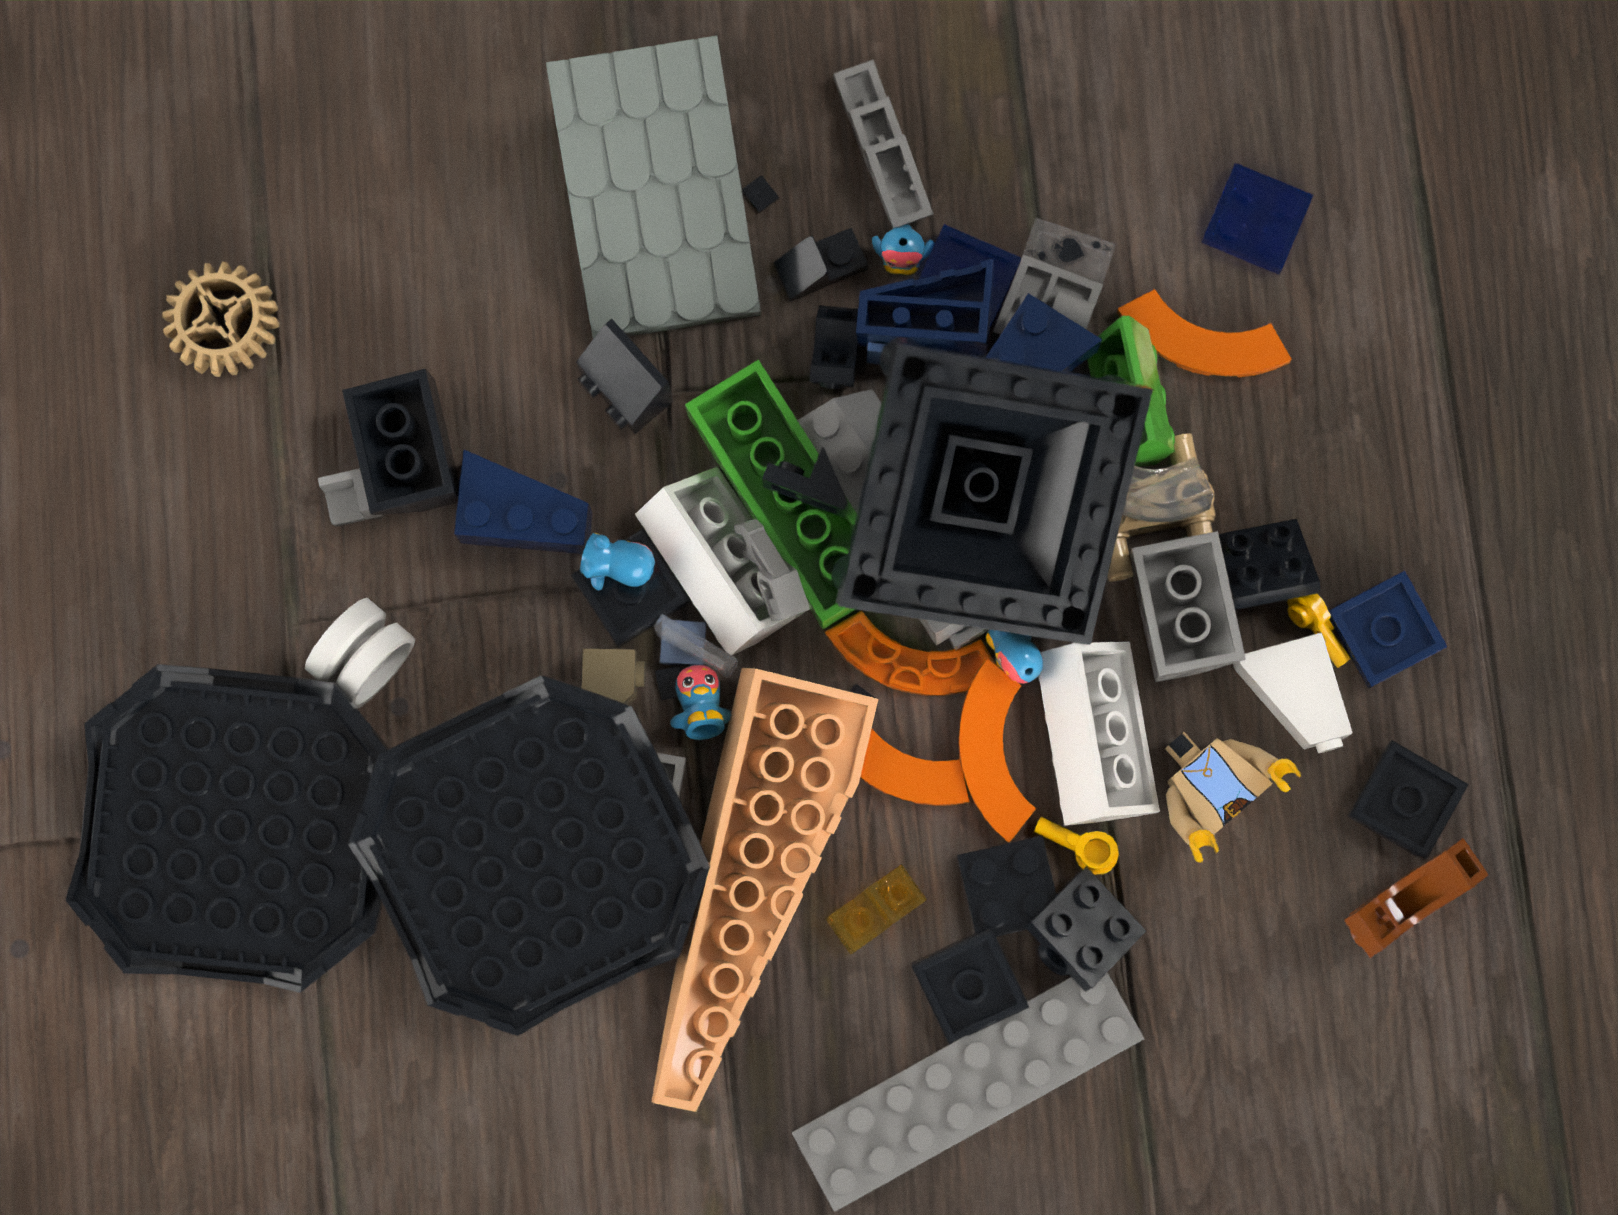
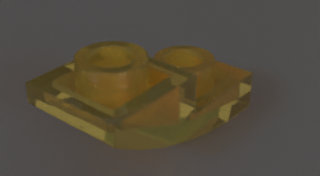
M901 864L825 920L850 955H852L923 904L927 899Z

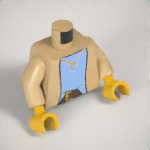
M1183 732L1165 748L1182 768L1167 781L1170 786L1166 793L1170 824L1190 846L1195 861L1203 862L1204 860L1199 849L1203 846H1211L1216 853L1219 852L1214 834L1272 785L1268 778H1272L1281 791L1287 792L1290 790V787L1282 780V777L1287 773H1294L1297 777H1301V773L1291 760H1279L1259 747L1233 739L1222 742L1217 738L1201 751L1189 736Z

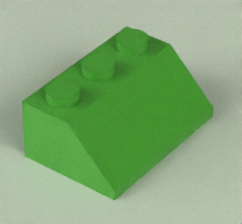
M1121 316L1098 336L1102 339L1098 352L1087 360L1090 375L1096 378L1106 375H1117L1130 383L1146 385L1153 389L1134 467L1157 465L1175 452V435L1173 428L1169 425L1165 408L1166 393L1164 387L1160 384L1156 366L1157 351L1151 343L1149 329L1130 316Z

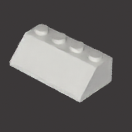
M718 466L663 487L635 514L647 535L651 538L729 657L756 645L806 612L804 611L784 620H771L757 583V575L760 569L756 563L744 557L742 549L746 548V542L741 534H736L734 525L752 520V517Z
M1091 642V645L1071 643L1040 652L1043 658V669L1038 676V680L1041 686L1045 721L1049 732L1052 762L1056 773L1064 825L1091 824L1160 812L1130 642Z

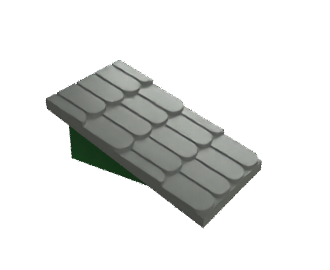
M717 35L696 40H684L612 53L570 58L569 60L546 62L593 339L611 318L627 336L760 316L761 310Z

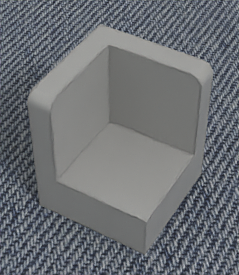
M360 468L318 478L319 487L325 493L330 520L334 526L337 527L383 516V514H370Z

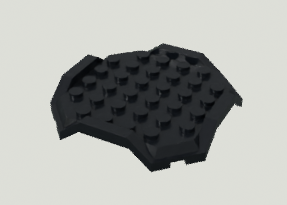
M157 664L133 683L132 687L114 702L106 705L84 723L89 767L80 851L65 901L85 926L89 925L104 943L105 951L124 974L196 976L260 983L301 993L377 932L383 903L373 882L350 849L348 843L364 803L378 756L390 748L337 683L244 671Z
M540 675L379 754L364 803L358 814L348 845L373 882L411 959L427 1006L456 1016L462 1015L486 1023V1026L519 1036L577 1002L636 973L680 956L710 869V864L662 762L632 705Z

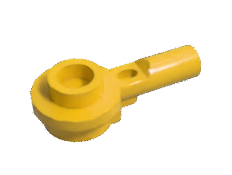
M1318 594L1288 599L1289 608L1287 611L1290 619L1300 628H1308L1314 634H1323L1329 657L1337 668L1348 662L1351 657L1332 632L1334 626L1329 620L1331 614L1328 612L1323 599Z
M1040 817L1034 832L1074 851L1076 861L1081 869L1087 866L1094 875H1102L1111 871L1116 865L1119 856L1118 845L1107 833L1094 831L1086 832L1081 836L1044 817Z

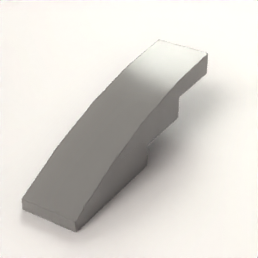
M870 60L834 73L833 79L892 228H898L933 215L905 134L902 135L889 97H886L874 61Z

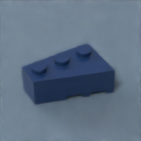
M994 258L981 261L979 265L955 271L954 268L940 271L939 275L918 280L912 278L860 291L856 327L859 347H868L869 342L886 345L895 338L907 337L925 347L969 355L987 356L995 274Z
M1028 293L985 358L1071 372L1098 352L1102 339Z
M463 450L454 535L461 544L583 554L591 534L593 512L589 503Z

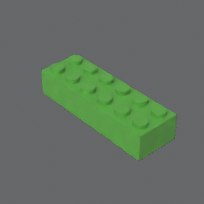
M758 359L686 403L687 416L752 519H757L764 526V530L782 559L797 570L809 608L824 630L856 610L840 607L836 603L838 590L832 581V570L835 563L849 552L857 513L848 499V511L845 518L763 487L762 478L768 463L779 466L781 461L794 464L805 471L803 476L810 478L819 454Z

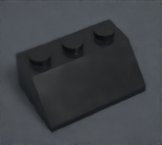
M426 369L342 390L371 515L424 512L458 503L460 484L435 379Z

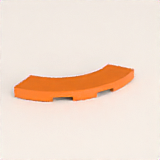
M1155 289L1117 309L1119 317L1130 316L1149 329L1151 343L1156 348L1158 355L1176 364L1177 367L1206 376L1247 377L1278 369L1289 364L1292 360L1271 323L1254 330L1233 333L1204 329L1177 315L1161 299Z
M862 610L825 632V635L835 649L858 671L887 687L911 694L945 696L965 693L968 691L977 671L986 659L996 665L981 639L958 650L930 652L915 650L901 645V643L882 633Z
M986 659L972 680L962 706L958 737L959 758L968 790L976 807L994 831L1006 842L1010 843L1036 809L1026 800L1015 785L1009 773L1003 750V730L1006 715L1021 685L1010 679L1004 671Z
M871 728L860 779L885 794L915 804L952 806L970 802L960 759L931 761L907 755L893 748Z

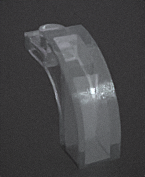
M1196 457L1171 467L1157 470L1143 469L1134 465L1122 515L1147 522L1183 520L1209 510L1214 494Z

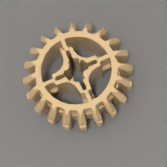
M222 261L218 273H216L210 263H205L203 268L204 275L199 276L194 270H189L188 275L192 281L187 286L182 281H176L175 286L181 292L180 295H167L166 299L174 309L162 312V317L171 323L163 329L167 338H173L169 347L174 353H181L180 360L185 365H190L194 362V369L201 374L210 366L211 373L215 377H220L224 366H226L231 375H237V364L240 362L248 369H253L254 364L249 357L256 353L259 357L266 358L267 353L261 347V344L263 342L267 344L275 343V337L267 330L279 327L277 318L270 316L278 310L276 302L268 300L272 295V291L268 286H260L262 280L256 273L247 277V270L241 265L237 266L232 272L231 266L227 262ZM220 290H233L244 295L238 299L233 296L227 300H219L212 293ZM201 301L202 312L196 320L192 321L193 326L190 327L192 312ZM213 306H215L220 313L225 314V324L229 329V333H227L221 325H217V315L213 310ZM253 310L251 325L241 339L239 328L242 322L249 318L248 313ZM214 339H224L230 347L207 349L197 344L203 340L208 343Z

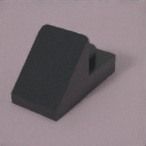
M852 228L815 242L813 235H811L774 261V266L790 302L868 270L867 261Z
M822 447L810 478L803 476L805 471L794 464L781 461L779 466L768 463L762 478L764 488L845 518L848 511V502L824 447Z

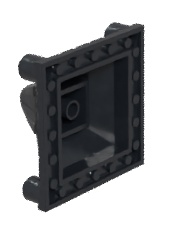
M898 337L889 341L880 354V366L883 373L887 376V381L851 537V545L848 554L842 556L835 563L832 570V581L838 590L836 603L840 607L1091 645L1153 389L1146 385L1130 383L1117 375H1106L1096 378L921 346L916 341L907 337Z

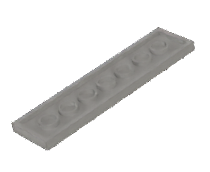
M1108 972L1092 989L1086 992L1070 977L1027 1001L1029 1004L1028 1009L970 1036L966 1035L793 1131L792 1134L833 1211L841 1209L1144 1040L1141 1031Z

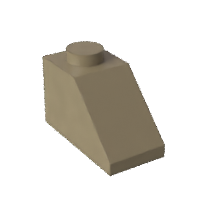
M583 649L582 688L629 705L637 699V687H645L646 664L645 661H638L636 650Z

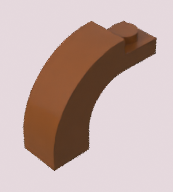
M1462 838L1352 911L1350 916L1344 921L1350 928L1354 941L1363 947L1370 958L1385 949L1415 924L1472 889L1489 874L1467 842Z

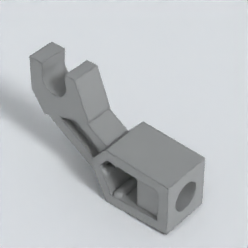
M757 519L747 520L734 525L736 534H741L746 542V548L742 549L744 557L756 563L760 569L757 575V583L771 620H784L809 610L810 608L797 570L782 559L764 530V526Z

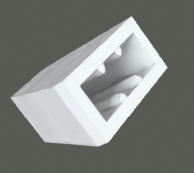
M1322 633L1246 653L1245 660L1233 663L1235 671L1303 749L1316 746L1318 754L1343 747L1341 739L1352 734Z

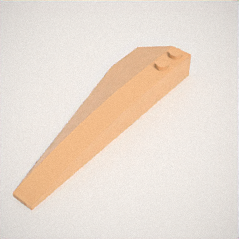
M741 668L731 718L726 732L701 840V846L709 861L710 869L692 917L681 954L676 961L652 1097L653 1103L696 1112L722 1060L720 1056L730 1036H734L741 1022L739 1018L750 996H754L761 982L759 978L768 960L771 961L803 897L802 891L811 873H815L822 859L820 855L830 835L835 833L842 819L840 815L848 799L852 798L859 784L878 703L877 698L760 669Z

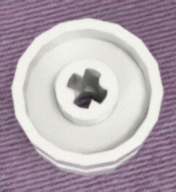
M364 598L349 607L322 635L306 660L305 670L317 680L336 681L358 709L370 701L397 673L413 649L416 639L397 622L384 626L386 613L370 599Z

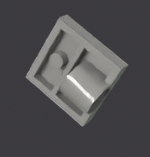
M1023 255L992 336L999 338L1028 293L1086 329L1103 284Z

